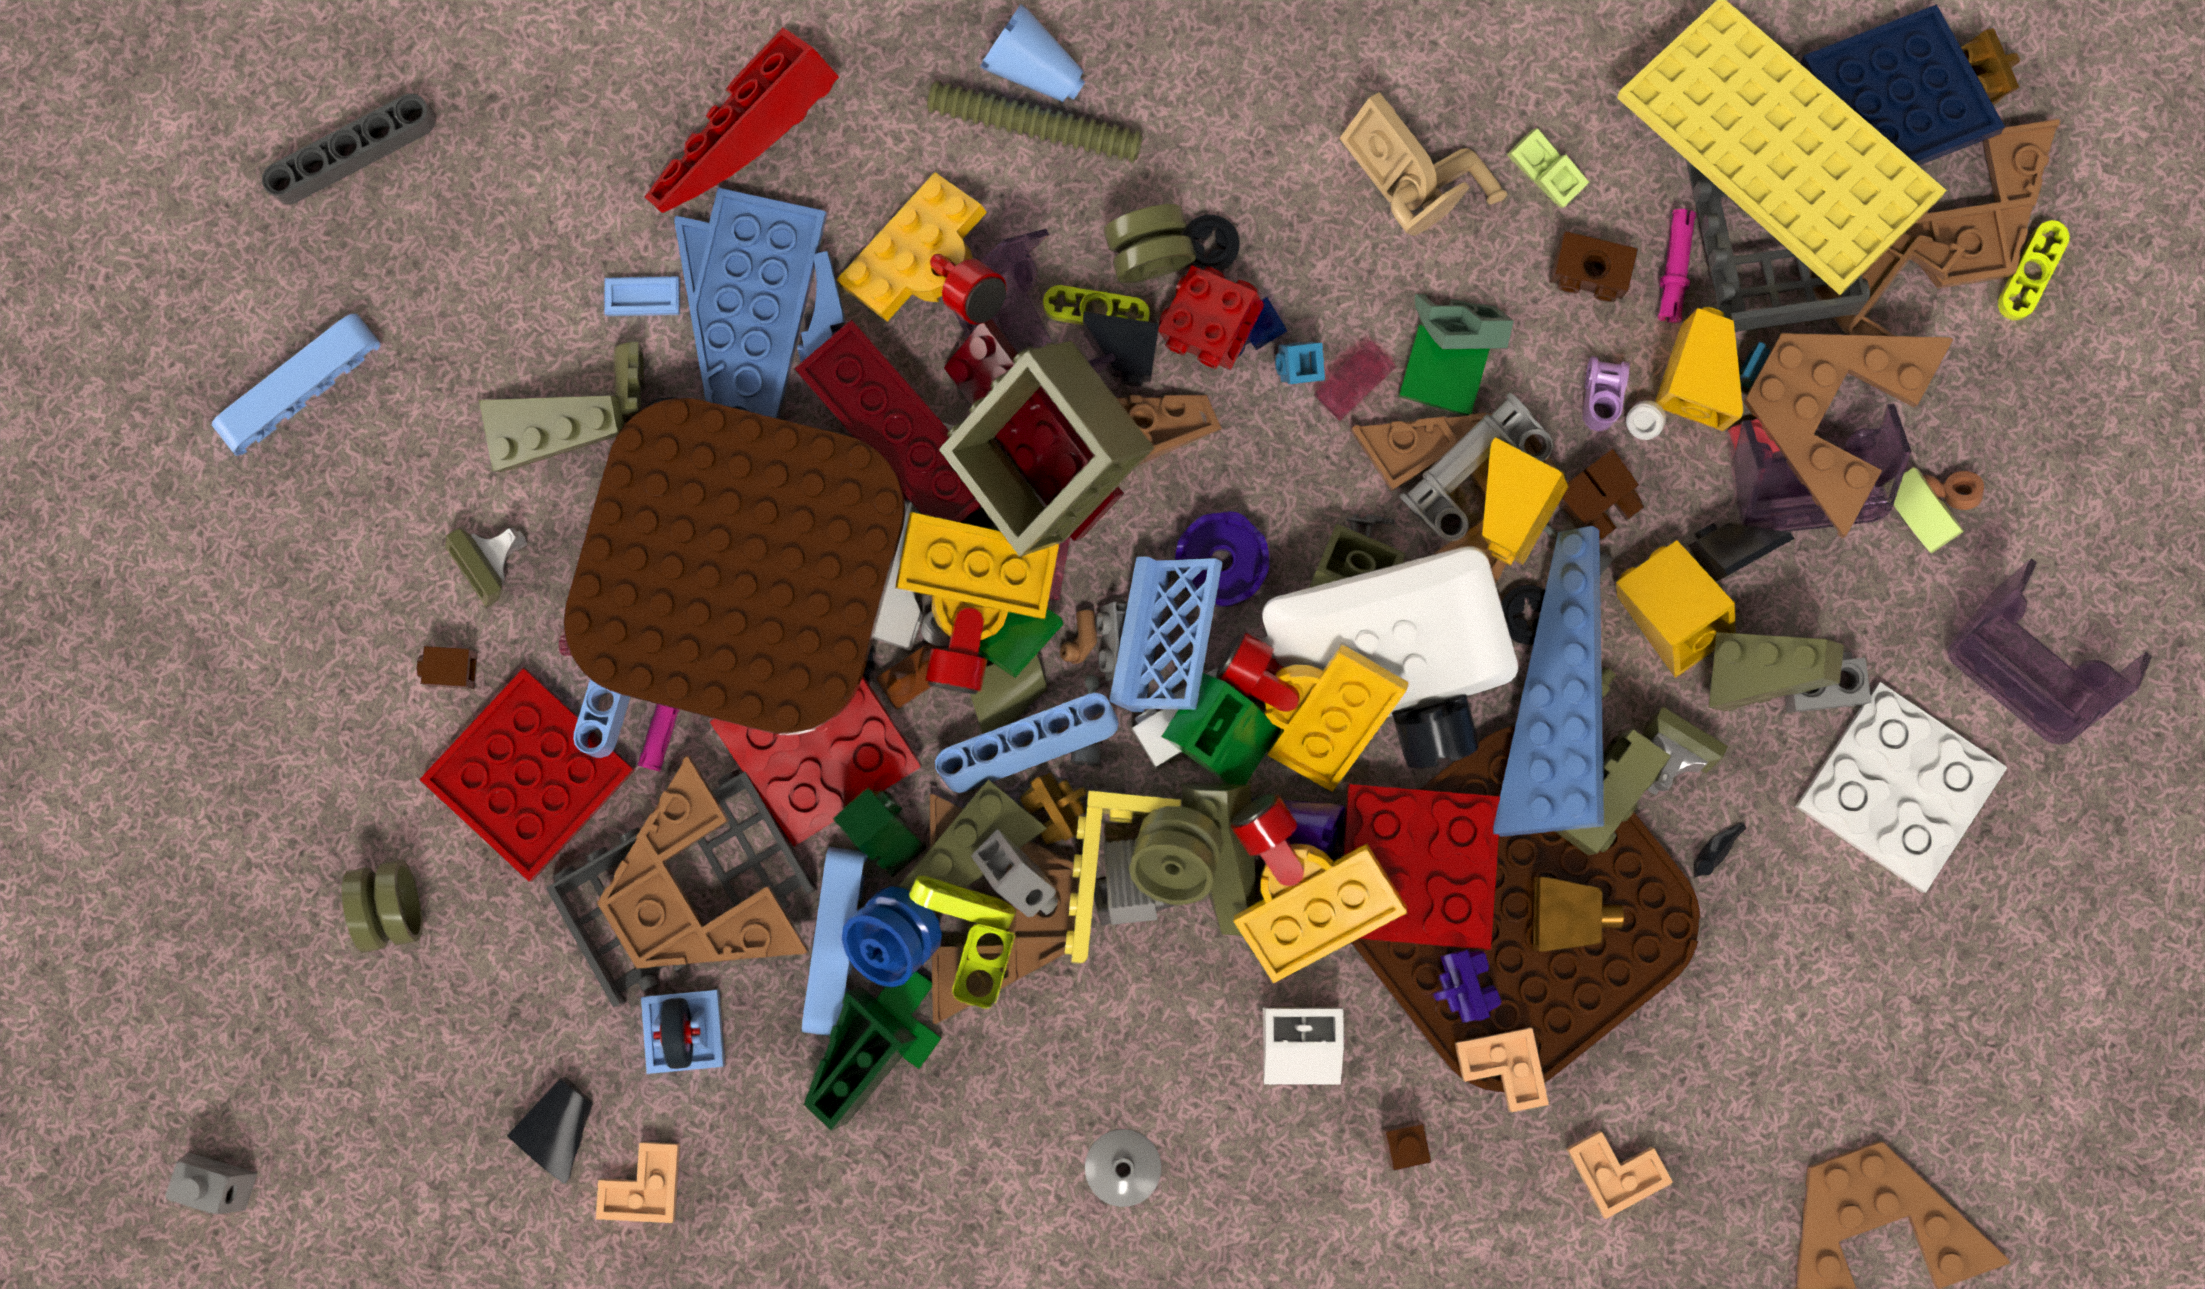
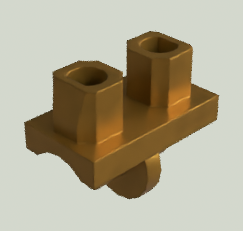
M1994 28L1984 30L1961 47L1993 105L2000 102L2006 95L2020 88L2012 70V67L2020 62L2018 53L2005 54Z
M1052 772L1031 781L1032 787L1020 797V800L1030 814L1042 807H1045L1051 820L1042 824L1047 829L1041 833L1045 843L1050 844L1062 839L1065 842L1077 836L1078 816L1086 812L1079 800L1088 793L1085 787L1074 791L1067 779L1058 784Z

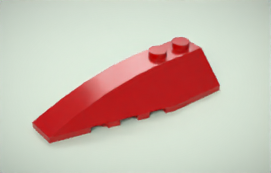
M782 28L730 82L726 90L732 95L720 108L717 105L712 106L706 114V117L710 120L701 133L691 134L684 144L685 155L681 160L674 159L669 163L645 195V198L663 214L731 177L765 152L788 132L793 125L800 123L815 102L825 97L831 91L833 84L838 80L839 76L812 46L785 28Z

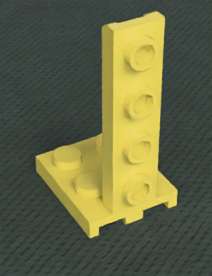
M1098 791L1088 792L1086 817L1079 816L1077 839L1084 840L1083 854H1075L1073 877L1080 878L1079 893L1071 892L1069 915L1076 916L1075 931H1067L1065 954L1072 955V963L1082 964L1088 958L1102 814H1110L1109 821L1132 823L1133 817L1145 818L1153 810L1165 806H1181V800Z

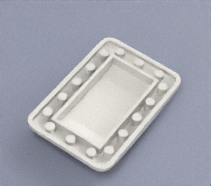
M1472 546L1458 548L1277 596L1265 604L1262 613L1263 623L1270 644L1274 648L1273 653L1276 662L1285 668L1292 665H1310L1324 670L1341 644L1408 681L1409 685L1406 693L1388 717L1392 716V713L1411 708H1414L1415 711L1445 703L1444 700L1465 694L1469 696L1510 682L1518 671L1516 654L1488 558L1482 550Z

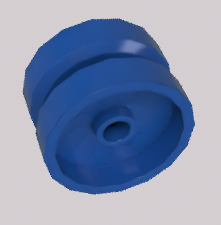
M890 886L879 890L863 908H860L847 921L842 931L844 950L853 966L865 978L881 986L896 987L905 984L920 966L937 951L941 944L942 932L939 920L934 912L914 902L909 897L910 891L905 888Z

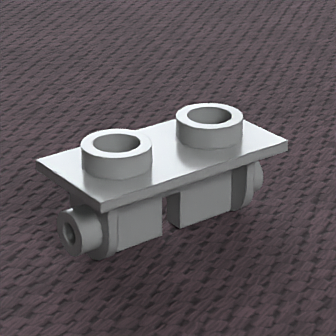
M1116 602L1101 606L1100 613L1096 617V630L1099 635H1102L1103 650L1099 653V667L1101 672H1105V681H1111L1114 678L1128 603L1116 604Z

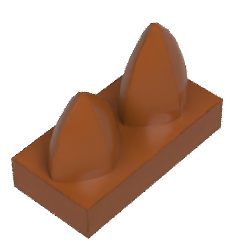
M928 643L876 678L896 710L933 687L928 685V681H925L931 649L948 651L945 646H936Z

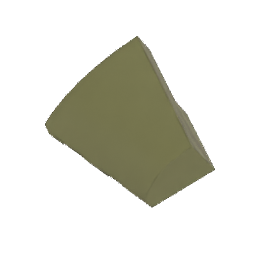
M627 342L614 348L615 397H619L624 423H627L632 418L631 416H635L642 411L641 385H645L643 348L639 342Z
M1037 655L1016 678L995 664L986 667L982 691H977V695L970 694L983 734L1015 721L1034 701L1048 690Z

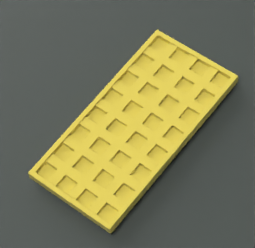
M1717 0L1628 82L1619 91L1617 96L1625 106L1839 295L1848 289L1947 191L1727 0Z

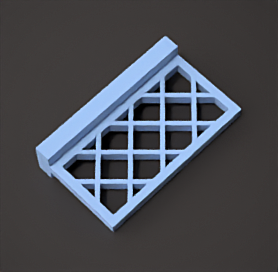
M1148 556L1136 557L1109 702L1131 712H1144L1145 709L1196 710L1222 568L1220 560L1215 558L1156 561ZM1202 570H1208L1206 581L1197 590L1192 580ZM1170 571H1176L1180 578L1167 590ZM1186 587L1192 596L1178 608L1173 599ZM1198 604L1200 607L1199 618L1190 626L1185 617ZM1168 605L1173 615L1160 626L1163 609ZM1180 624L1185 633L1172 645L1167 635ZM1191 641L1194 645L1192 656L1183 663L1178 653ZM1161 642L1167 651L1154 663L1156 646ZM1173 660L1178 670L1165 681L1160 671ZM1154 678L1160 688L1150 698H1147L1149 683ZM1184 678L1187 682L1184 699H1176L1171 690Z

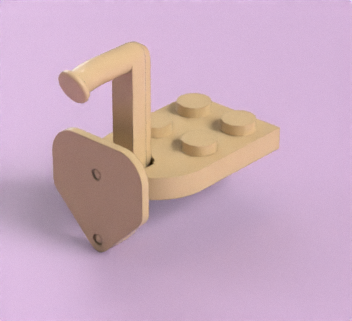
M1380 92L1368 98L1339 138L1380 192L1391 203L1393 216L1409 235L1416 236L1422 233L1453 209L1468 191L1469 185L1463 182L1444 194L1439 191V188L1468 171L1487 195L1486 201L1488 204L1500 202L1507 197V191L1501 188L1499 182L1487 166L1470 149H1460L1433 165L1429 155L1418 142L1415 135L1410 132ZM1422 206L1424 210L1415 217L1411 211Z

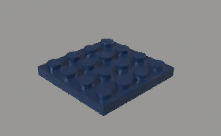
M1937 4L1803 55L1800 62L1804 68L1918 166L1997 136L2005 128Z

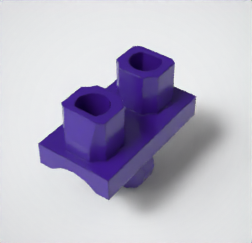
M1468 950L1441 956L1446 973L1439 975L1443 989L1433 993L1435 1001L1447 999L1451 1012L1458 1010L1463 1023L1473 1020L1480 1021L1490 1017L1489 1011L1501 1005V1000L1497 989L1493 985L1480 988L1476 975L1488 971L1489 967L1485 952L1468 953Z

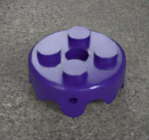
M1228 511L1203 515L1196 519L1179 538L1175 560L1211 559V556L1217 551L1228 552L1232 557L1233 563L1229 569L1220 573L1214 607H1231L1243 603L1257 592L1268 573L1269 551L1266 539L1240 513ZM1202 570L1192 580L1197 590L1206 581L1208 570Z

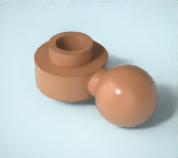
M1959 471L1953 473L1946 479L1945 483L1940 482L1932 475H1923L1938 498L1944 497L1947 504L1955 509L1969 510L1975 508L1983 499L1984 482L1981 477L1973 472ZM1964 492V493H1966V494H1968V495H1961V494H1958V493Z

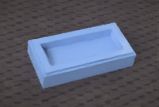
M678 276L605 278L604 314L606 316L680 315V278Z

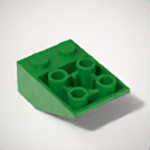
M1202 673L1196 710L1178 709L1161 737L1226 784H1247L1279 734L1280 729L1272 724L1252 701L1228 683Z

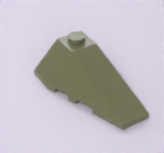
M1181 783L1183 807L1199 811L1210 818L1221 831L1223 846L1217 863L1214 881L1208 895L1221 933L1224 935L1242 936L1233 920L1234 915L1257 903L1254 856L1248 855L1230 825L1235 814L1251 802L1250 784Z

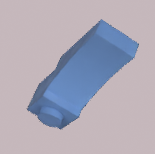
M828 251L813 254L816 270V302L808 331L801 332L803 344L797 345L801 362L847 324Z

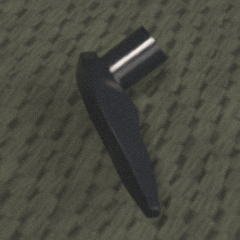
M1739 823L1730 827L1705 845L1694 862V878L1710 875L1713 872L1714 868L1728 855L1736 838L1746 829L1744 824Z

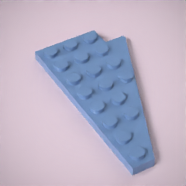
M718 188L709 223L675 216L674 223L705 401L779 419L815 269L813 254L819 252L827 219L826 211Z

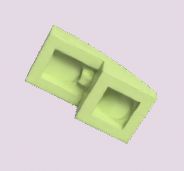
M1538 128L1532 129L1506 154L1560 208H1564L1589 183L1567 155L1561 156Z
M1913 467L1883 488V491L1899 514L1930 553L1935 552L1964 532L1944 501L1936 496L1919 469Z

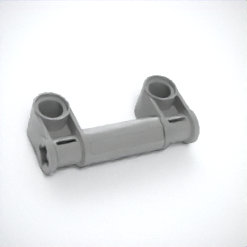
M1511 392L1506 395L1507 400L1491 416L1486 414L1430 469L1424 472V479L1408 494L1402 493L1399 496L1421 520H1424L1444 540L1457 541L1464 537L1468 531L1469 522L1466 514L1449 495L1490 457L1491 443L1495 437L1526 453L1524 448L1525 440L1529 436L1537 434L1541 436L1543 446L1538 453L1530 456L1544 461L1552 453L1553 441L1550 435ZM1448 513H1455L1460 518L1458 528L1452 532H1445L1440 526L1441 519Z

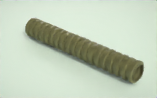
M935 80L932 83L927 100L928 112L932 114L935 111H939L940 116H945L948 113L952 119L960 116L962 121L965 122L968 119H972L973 124L978 125L979 122H984L985 127H990L992 124L995 125L997 130H1001L1004 127L1006 132L1009 133L1016 130L1017 134L1021 136L1024 133H1028L1029 138H1034L1036 135L1040 136L1041 141H1045L1048 138L1051 139L1053 144L1060 141L1062 146L1065 147L1068 144H1072L1073 149L1078 150L1079 147H1084L1085 152H1090L1092 149L1095 150L1097 155H1101L1104 152L1107 153V157L1111 158L1113 155H1116L1118 160L1121 161L1124 158H1128L1129 163H1134L1137 160L1141 148L1143 135H1141L1142 131L1140 130L1132 133L1128 127L1120 130L1119 125L1115 124L1113 128L1108 127V122H1103L1100 125L1097 124L1096 119L1088 122L1084 116L1076 119L1072 113L1064 116L1063 111H1058L1056 114L1052 113L1051 108H1047L1044 111L1041 110L1039 105L1032 108L1030 103L1027 102L1024 105H1020L1019 100L1014 99L1013 102H1008L1007 97H1002L1000 100L997 99L995 94H991L988 97L983 91L976 94L974 89L971 88L968 91H964L963 86L952 88L951 83H946L943 86L939 80Z

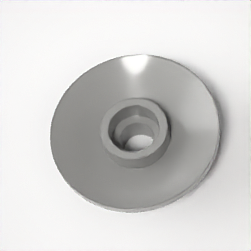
M1128 1129L1113 1130L1102 1135L1091 1146L1085 1162L1086 1179L1091 1190L1102 1201L1119 1207L1133 1206L1147 1199L1157 1187L1161 1176L1160 1156L1153 1143L1141 1133ZM1125 1162L1129 1164L1131 1171L1127 1176L1117 1174L1116 1166L1119 1163Z

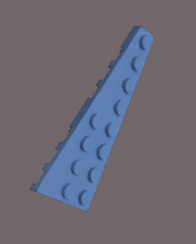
M1594 526L1561 531L1557 535L1493 826V834H1499L1500 837L1604 826L1599 530Z

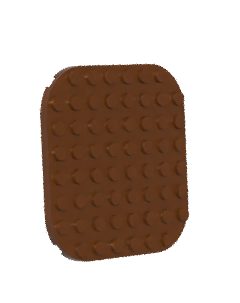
M675 398L655 403L643 409L625 424L612 444L564 612V632L574 661L592 681L607 690L624 696L772 734L797 735L816 730V728L834 717L836 718L845 710L854 698L863 677L905 521L904 494L894 470L879 452L856 438L704 400Z
M1515 726L1498 730L1478 742L1479 748L1477 751L1465 758L1452 762L1418 790L1500 797ZM1635 812L1616 828L1614 833L1617 836L1604 853L1599 851L1597 854L1589 856L1555 831L1499 836L1491 950L1356 939L1351 942L1355 950L1444 1063L1460 1078H1462L1455 1042L1531 1027L1533 1028L1544 1083L1547 1082L1673 982L1691 961L1698 944L1699 919H1701L1696 894L1684 873ZM1534 877H1547L1601 888L1602 904L1623 906L1624 920L1622 928L1602 927V940L1599 944L1551 951L1533 950ZM1468 950V953L1483 951L1489 964L1488 971L1477 974L1476 977L1480 988L1493 985L1497 989L1501 1005L1489 1011L1490 1017L1486 1019L1463 1023L1458 1010L1451 1012L1447 999L1435 1001L1433 995L1434 992L1443 989L1439 975L1446 972L1441 956ZM1501 1074L1466 1081L1485 1090L1504 1092Z

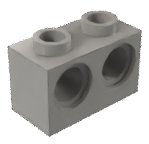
M1852 652L1843 653L1841 670L1845 671L1850 677L1849 688L1845 690L1838 684L1812 690L1810 694L1803 692L1795 695H1785L1787 713L1860 706L1872 703L1866 658L1853 659Z

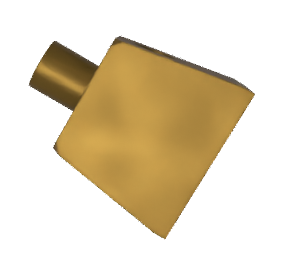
M1534 877L1533 950L1551 951L1599 944L1602 940V927L1622 928L1624 920L1623 906L1602 904L1601 888L1547 877Z

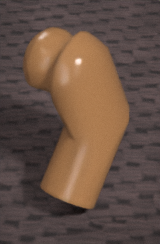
M1082 610L1076 613L1078 635L1073 642L1067 641L1065 644H1062L1060 656L1063 661L1071 662L1072 664L1081 663L1097 644L1095 615L1092 610Z

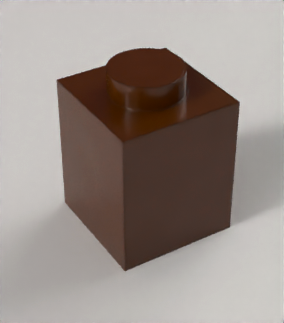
M424 646L423 655H419L417 660V676L421 677L420 684L430 687L475 689L478 652L463 648Z
M1419 1120L1381 1128L1388 1163L1393 1170L1432 1163L1424 1125Z

